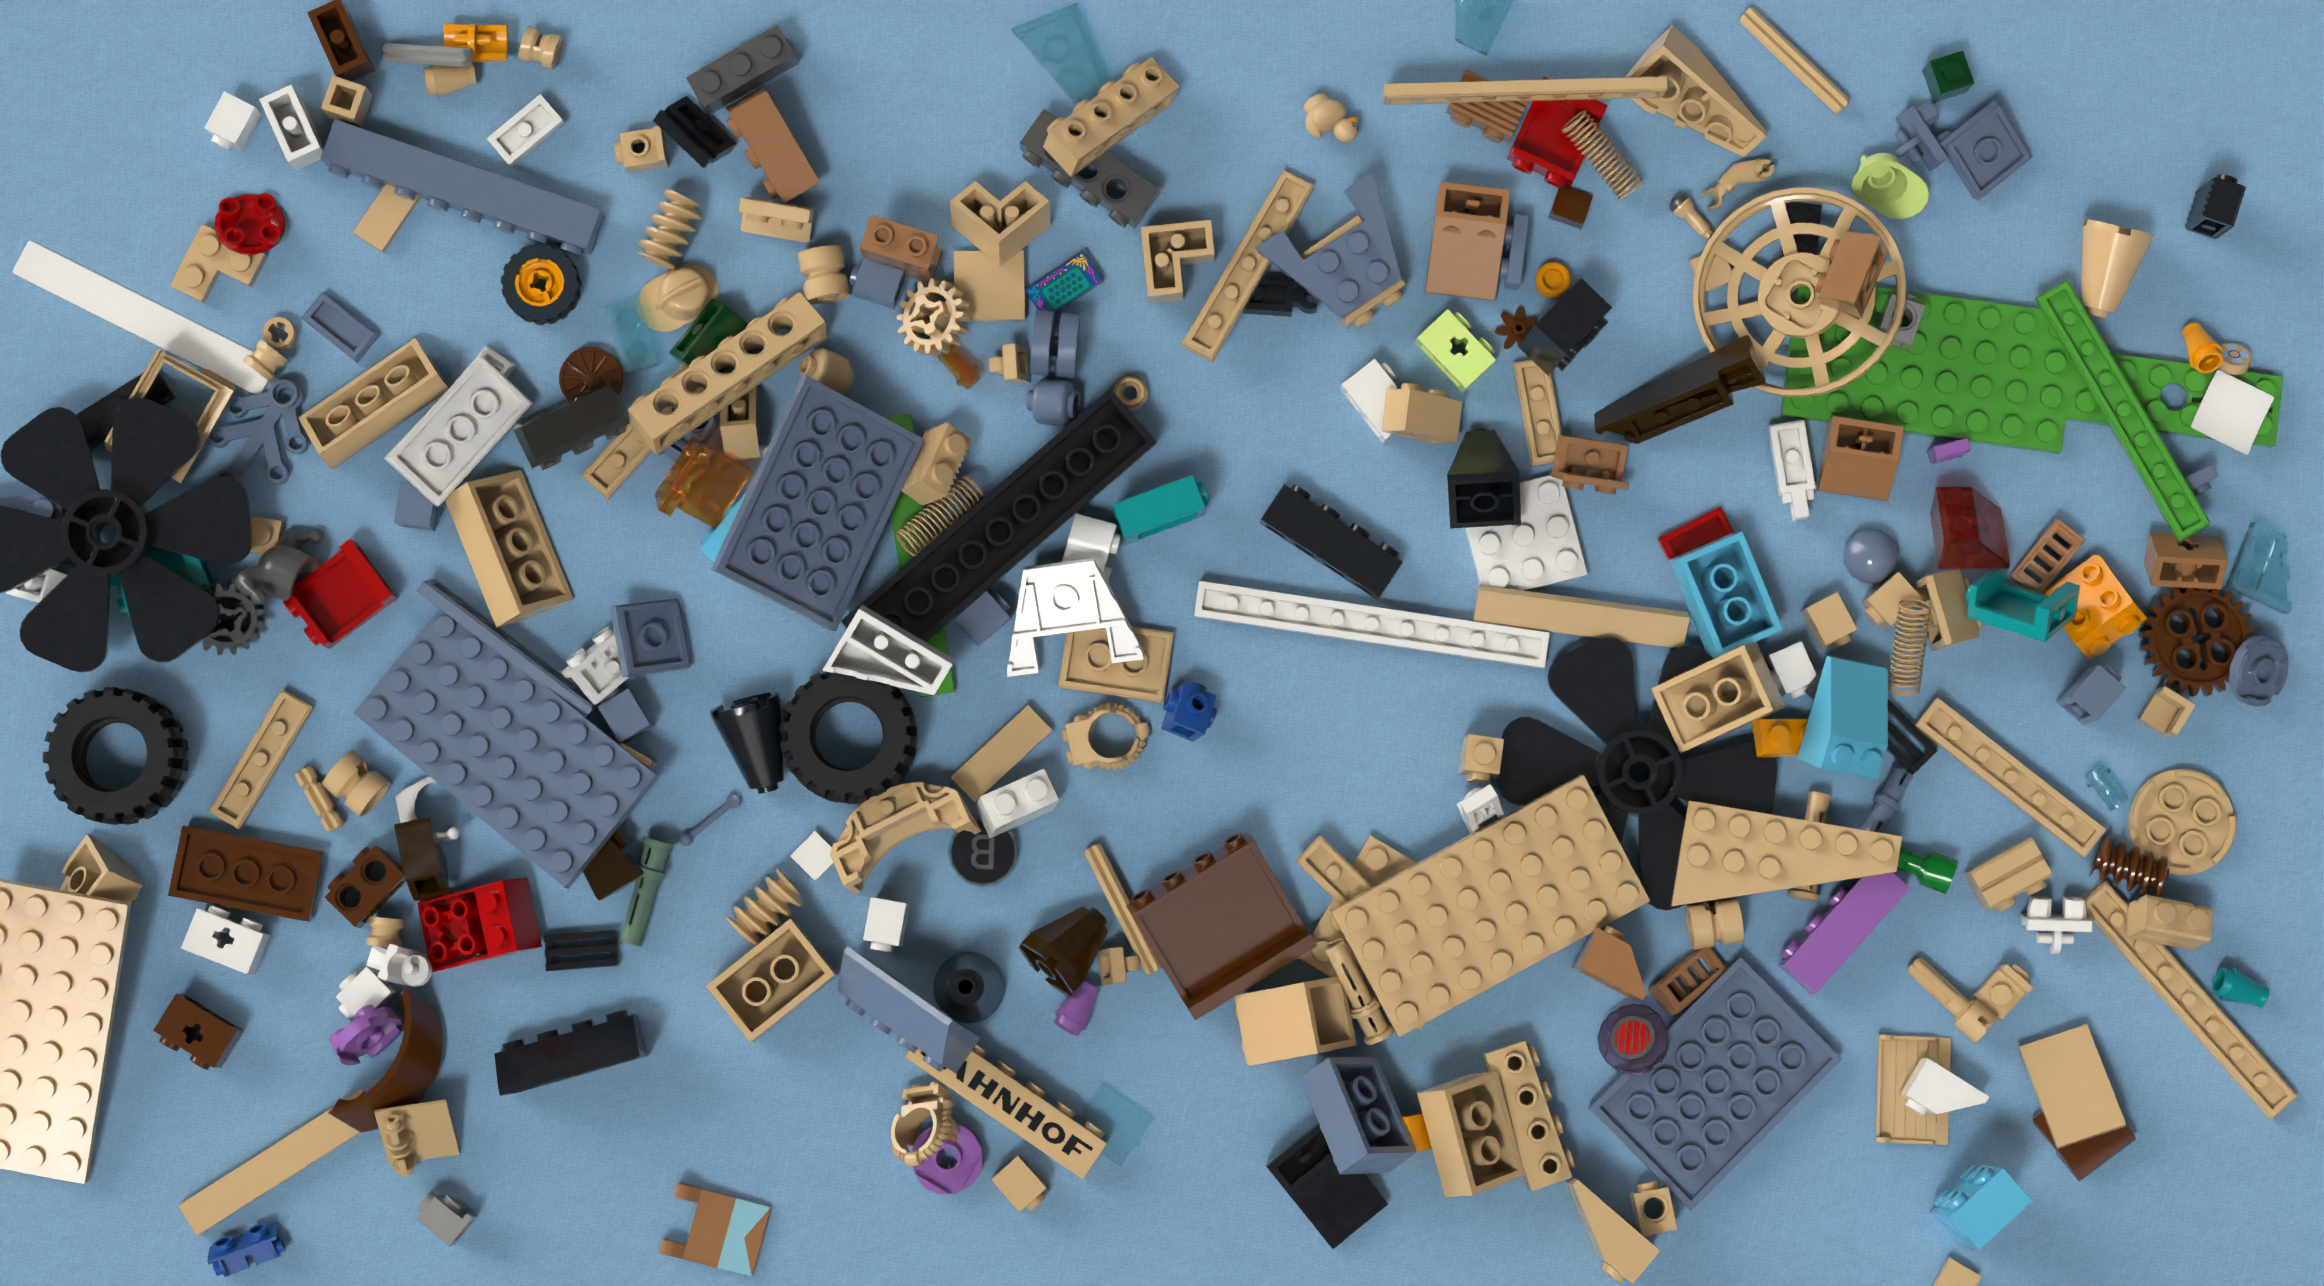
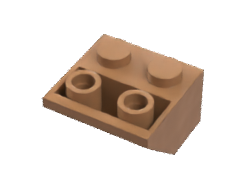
M1838 416L1830 418L1826 423L1817 491L1888 501L1899 463L1904 427Z

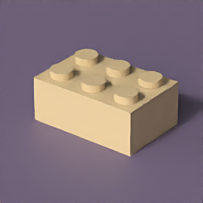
M790 918L707 984L706 987L749 1042H755L838 975L795 920Z
M1497 1071L1468 1074L1417 1093L1445 1198L1473 1196L1525 1175Z

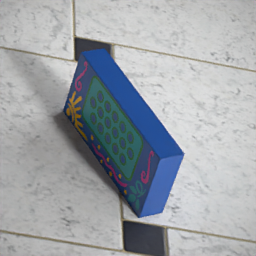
M1082 252L1027 288L1025 293L1037 310L1053 311L1056 314L1103 283V280L1085 253Z

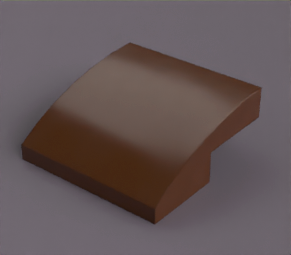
M2043 1112L2033 1119V1124L2056 1150V1155L2079 1182L2136 1140L2135 1135L2126 1124L2125 1127L2057 1149Z

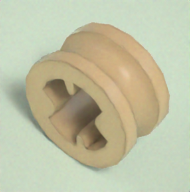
M273 317L263 327V338L273 349L279 351L287 350L296 343L297 330L286 318ZM280 325H285L284 331L288 334V337L285 341L280 338V343L274 342L276 337L272 334V330L275 327L281 329Z

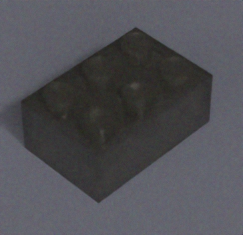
M612 377L516 421L513 431L532 469L540 465L542 470H545L560 463L562 455L573 450L574 455H577L592 448L594 440L603 435L609 440L624 433L626 425L630 423V418Z

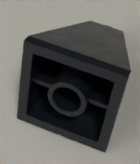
M1478 428L1466 432L1447 474L1450 529L1521 525L1520 478L1517 466L1495 430Z

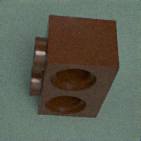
M374 846L372 849L365 847L353 859L352 862L355 866L346 875L343 872L340 873L327 887L330 892L324 898L354 927L362 928L369 921V917H372L406 882L403 868L379 846ZM381 861L386 867V874L382 880L375 882L370 876V868L374 863ZM356 887L360 891L361 900L358 905L351 908L345 902V894L350 888Z

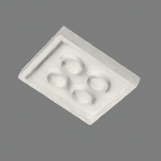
M1549 475L1520 483L1521 525L1465 528L1479 585L1529 591L1588 575L1565 487L1562 486L1563 480Z

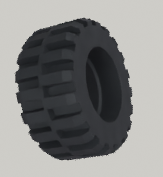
M836 672L817 673L810 677L811 680L804 686L800 685L794 692L795 696L791 702L788 701L784 709L785 716L780 724L782 738L780 745L788 768L805 788L828 801L859 804V802L869 800L872 796L883 794L886 792V789L896 786L898 781L906 776L917 751L918 728L916 727L913 710L898 687ZM845 702L859 703L871 709L878 717L883 732L882 744L876 756L867 764L854 769L839 768L830 764L823 758L816 743V729L821 717L831 707Z
M105 687L102 691L94 689L85 692L84 698L80 700L74 698L66 704L68 710L64 714L58 712L53 719V722L57 725L53 732L47 731L44 740L50 744L49 751L43 752V763L49 765V771L45 772L47 782L54 784L56 788L53 793L59 801L65 802L68 805L67 808L73 813L82 815L85 819L105 824H135L140 819H150L157 815V810L160 807H167L173 801L171 797L173 792L181 790L185 781L180 780L183 771H188L189 761L185 760L184 751H189L188 741L182 738L181 732L184 729L180 722L171 716L173 712L165 705L157 702L155 698L127 688ZM112 723H124L137 729L142 734L147 749L146 764L141 775L130 786L120 790H109L96 784L88 772L86 763L87 750L91 740L98 731Z

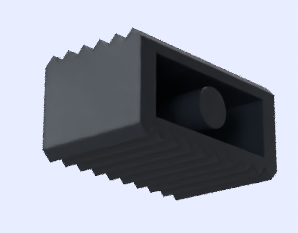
M2218 174L2217 177L2211 179L2195 192L2196 197L2191 205L2192 210L2188 212L2190 214L2187 218L2188 223L2184 225L2186 230L2218 239L2230 228L2232 229L2246 187L2237 184L2238 179L2225 174Z

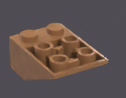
M1440 181L1436 195L1425 293L1495 301L1510 190Z

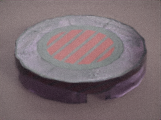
M1639 1004L1621 1006L1611 1012L1601 1024L1597 1037L1599 1051L1606 1063L1617 1072L1631 1076L1645 1074L1654 1069L1653 1066L1659 1061L1661 1062L1667 1055L1670 1044L1669 1029L1661 1016L1650 1007Z

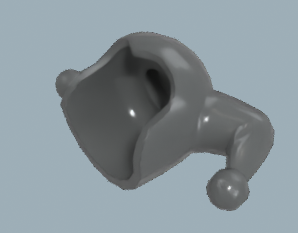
M319 529L311 531L286 530L276 546L267 550L260 557L256 566L248 568L237 575L234 580L237 589L251 597L254 604H263L267 596L288 600L292 596L293 586L300 570L313 572L320 566L318 559L299 549V545L308 541L314 544L321 543L323 540L322 531Z

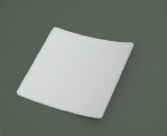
M2217 370L2197 410L2191 428L2248 455L2274 397L2221 370Z

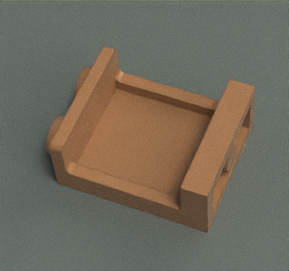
M874 215L869 219L860 247L863 258L904 270L906 277L929 283V280L935 277L943 252L941 248L936 247L938 242L937 235Z

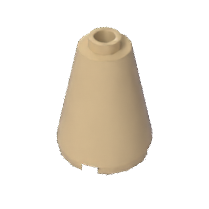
M2084 220L2082 228L2081 303L2083 306H2087V314L2107 318L2108 312L2116 313L2152 243L2154 234L2095 220Z

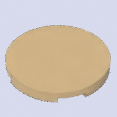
M2190 769L2165 771L2147 780L2134 795L2127 819L2131 842L2133 846L2139 847L2140 857L2142 858L2146 852L2152 851L2154 863H2156L2161 856H2166L2167 868H2170L2169 874L2178 876L2197 874L2218 864L2231 848L2235 838L2237 823L2232 804L2224 791L2225 789L2210 776Z

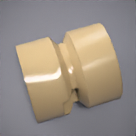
M842 246L814 247L797 254L800 272L808 277L803 284L805 298L810 304L831 303L851 296L847 275L840 273L846 267Z
M350 751L333 766L324 778L322 786L336 798L344 796L346 798L345 805L361 818L377 805L388 791L391 783L376 770L368 771V763L357 753Z
M1736 897L1715 900L1713 906H1710L1707 902L1687 904L1685 906L1687 931L1693 950L1714 947L1716 941H1720L1722 945L1744 942L1742 914Z

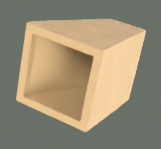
M1338 976L1240 994L1234 997L1236 1004L1235 1014L1240 1025L1242 1050L1246 1056L1247 1066L1313 1055L1357 1045L1347 994Z

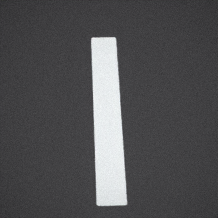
M28 241L13 269L15 275L203 369L211 370L255 395L262 393L268 381L243 361L247 355H252L253 351L32 241Z

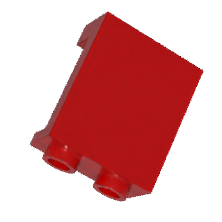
M1595 99L1533 101L1507 160L1513 162L1512 167L1526 174H1531L1534 171L1545 176L1544 181L1554 187L1563 188L1565 185L1570 188L1585 157V154L1581 155V152L1587 146L1577 150L1582 143L1574 146L1578 139L1570 142L1574 135L1568 138L1567 134L1570 131L1563 133L1562 128L1569 120L1584 110H1587L1586 114H1590V118L1594 119L1598 127L1608 105ZM1587 117L1583 118L1576 126L1584 122ZM1591 121L1587 122L1580 130L1588 126ZM1595 125L1591 126L1584 134L1592 130ZM1596 130L1593 131V132L1591 133V135L1588 136L1585 140H1587L1589 137H1591L1592 135H1594L1595 132H1596Z
M352 539L339 546L340 552L293 586L292 596L288 600H283L289 612L295 618L300 615L308 625L303 630L315 646L321 643L322 646L328 649L332 648L398 599L357 542Z

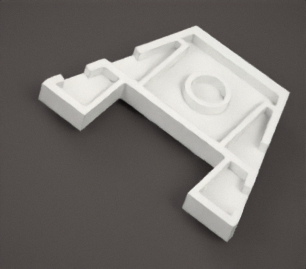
M1095 558L1024 568L1007 666V677L1039 673L1040 665L1035 637L1106 628L1112 663L1144 659V650Z

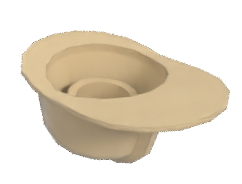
M686 264L678 266L676 270H670L652 279L642 288L637 302L639 317L646 326L655 331L670 332L693 322L712 298L718 301V284L712 273L700 265Z

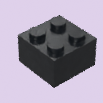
M1581 278L1533 326L1518 347L1548 376L1557 367L1563 371L1576 358V355L1583 348H1586L1608 324L1604 317L1612 307Z

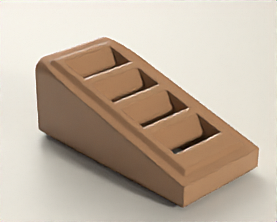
M2056 519L2051 522L2009 576L2025 589L2042 593L2085 540L2061 520ZM2057 534L2069 544L2067 549L2052 538V536ZM2045 544L2060 555L2058 560L2042 549ZM2035 556H2038L2048 564L2051 569L2046 571L2033 560ZM2026 567H2029L2042 578L2040 583L2024 572Z
M1711 947L1696 949L1652 984L1648 991L1668 1016L1679 1013L1710 987L1726 971L1727 967ZM1700 957L1713 972L1711 975H1708L1697 961ZM1689 966L1701 980L1699 984L1688 972L1687 968ZM1677 976H1679V978L1690 990L1688 993L1685 992V990L1675 979Z

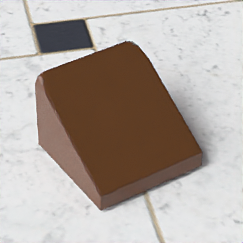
M1566 186L1558 188L1548 218L1581 229L1593 196Z

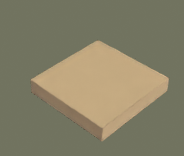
M1020 250L1002 266L997 265L982 251H954V287L964 292L961 299L968 301L970 304L963 311L971 316V320L963 322L1025 321L1024 250Z

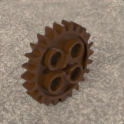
M2172 587L2169 589L2171 599L2165 594L2157 596L2161 607L2154 604L2148 606L2147 609L2153 615V618L2147 617L2142 623L2148 626L2149 630L2138 633L2139 637L2148 640V644L2140 647L2139 651L2150 652L2151 655L2143 662L2144 665L2155 664L2157 667L2151 676L2156 677L2163 674L2165 676L2162 684L2163 687H2167L2175 682V692L2177 694L2182 693L2188 687L2190 697L2197 696L2200 688L2204 696L2212 695V685L2218 692L2226 690L2224 680L2230 683V665L2234 654L2241 644L2247 640V634L2256 630L2255 627H2245L2244 624L2251 617V614L2240 615L2238 612L2243 602L2231 604L2232 592L2229 591L2219 596V589H2210L2207 592V589L2196 588L2195 591L2193 588H2182L2181 593L2177 587ZM2190 608L2195 611L2194 620L2189 613ZM2207 610L2214 611L2217 614L2218 624L2215 628L2208 626L2204 620ZM2172 616H2177L2183 621L2184 629L2181 634L2171 630L2170 619ZM2191 636H2203L2204 641L2200 644L2192 643ZM2215 644L2224 649L2225 658L2222 663L2212 658L2211 649ZM2180 650L2186 652L2190 657V665L2187 669L2180 667L2176 661L2177 653ZM2201 659L2205 664V670L2200 668Z

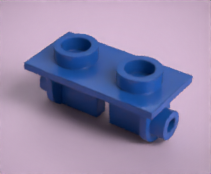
M278 1222L269 1225L260 1223L251 1227L242 1235L234 1238L232 1236H225L218 1239L209 1247L208 1265L213 1263V1269L217 1276L223 1274L227 1277L250 1268L246 1257L249 1254L252 1255L256 1265L280 1257L281 1252L286 1251V1246L282 1237L277 1238Z

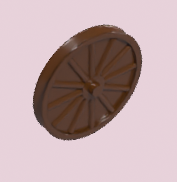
M584 347L574 351L565 359L559 373V384L565 398L574 406L584 410H599L613 403L620 394L623 386V372L616 358L606 350L597 347Z

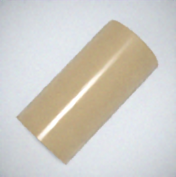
M414 338L308 410L298 419L319 456L333 470L442 396L449 386L423 347Z

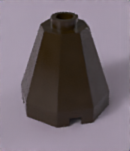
M1082 906L1031 932L1018 948L1037 973L1041 969L1048 976L1045 980L1053 988L1070 997L1084 982L1108 933L1105 927L1107 920L1097 909L1092 907L1088 910Z

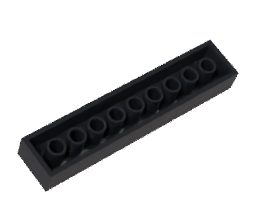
M1111 389L1108 390L842 619L841 624L847 630L858 609L864 605L927 643L1143 457L1157 442Z

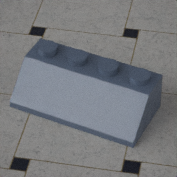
M847 946L843 952L838 991L848 998L845 1005L861 1016L866 1011L874 1016L871 1023L884 1033L889 1035L891 1030L900 1035L897 1040L898 1043L913 1053L919 1048L926 1053L923 1061L939 1072L946 1067L957 1073L980 1037L883 968Z

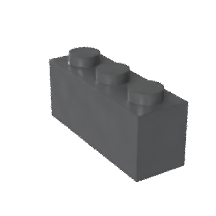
M776 25L686 77L704 111L709 116L798 65V61L779 26Z

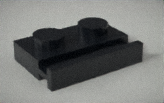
M687 96L669 105L666 110H660L653 120L702 168L707 167L710 162L714 163L731 153L737 144Z

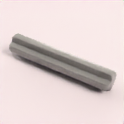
M386 43L382 47V58L385 62L470 67L473 63V52L470 48Z

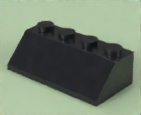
M622 1010L606 1015L607 1022L593 1025V1021L590 1019L572 1024L573 1031L559 1035L558 1029L537 1034L538 1041L524 1045L523 1039L502 1044L503 1051L494 1053L500 1096L512 1095L648 1056L638 1015L628 1016L627 1010Z

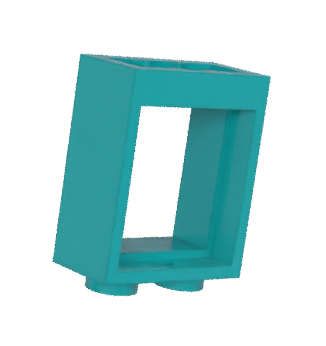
M1192 474L1113 504V515L1126 546L1203 517L1205 506L1209 505V497L1203 482L1199 481L1196 483Z

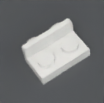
M609 626L602 629L592 638L595 644L585 651L582 648L566 660L569 666L561 672L565 678L572 677L593 705L601 702L629 678L622 677L614 628L611 629Z

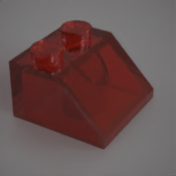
M1936 487L1930 518L1938 569H2009L2010 560L2001 508L1972 487Z

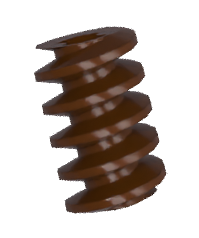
M2107 836L2097 850L2089 877L2097 869L2099 870V881L2101 882L2111 874L2113 875V886L2115 887L2125 879L2127 880V891L2131 892L2139 884L2141 896H2145L2150 889H2153L2154 896L2160 897L2170 868H2167L2166 856H2161L2154 863L2153 852L2148 851L2140 858V849L2137 846H2134L2127 854L2125 842L2120 841L2113 849L2112 838Z

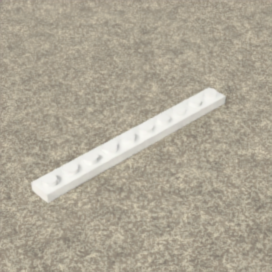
M1199 581L1194 617L1541 669L1545 668L1550 634L1535 630Z

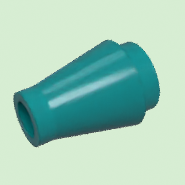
M2222 967L2217 972L2212 984V992L2218 995L2222 1001L2255 1005L2262 1008L2269 997V988L2260 985L2235 967L2229 969Z

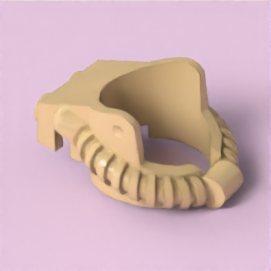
M1107 703V705L1101 704L1098 708L1094 707V710L1089 711L1087 716L1077 715L1074 718V722L1065 724V729H1061L1063 740L1068 742L1070 750L1066 751L1068 764L1073 763L1074 767L1083 765L1086 769L1100 766V769L1106 768L1108 771L1111 769L1116 771L1118 768L1122 770L1125 766H1131L1132 762L1135 763L1137 757L1140 758V753L1144 751L1143 747L1146 746L1145 739L1151 737L1148 722H1141V717L1137 716L1135 711H1131V708H1126L1123 704L1118 705L1117 703L1113 705ZM1107 715H1118L1127 719L1134 726L1137 739L1134 740L1132 748L1126 755L1116 758H1105L1094 750L1090 738L1093 726L1097 721Z
M932 1082L929 1086L912 1085L910 1089H903L902 1099L907 1100L908 1105H902L901 1115L896 1114L893 1119L891 1145L895 1156L905 1162L908 1167L922 1165L925 1159H929L936 1154V1150L939 1151L941 1149L940 1146L945 1144V1140L956 1141L958 1138V1127L952 1118L951 1108L954 1103L950 1099V1091L938 1082ZM931 1115L933 1128L929 1139L919 1148V1151L910 1152L907 1146H914L921 1122Z

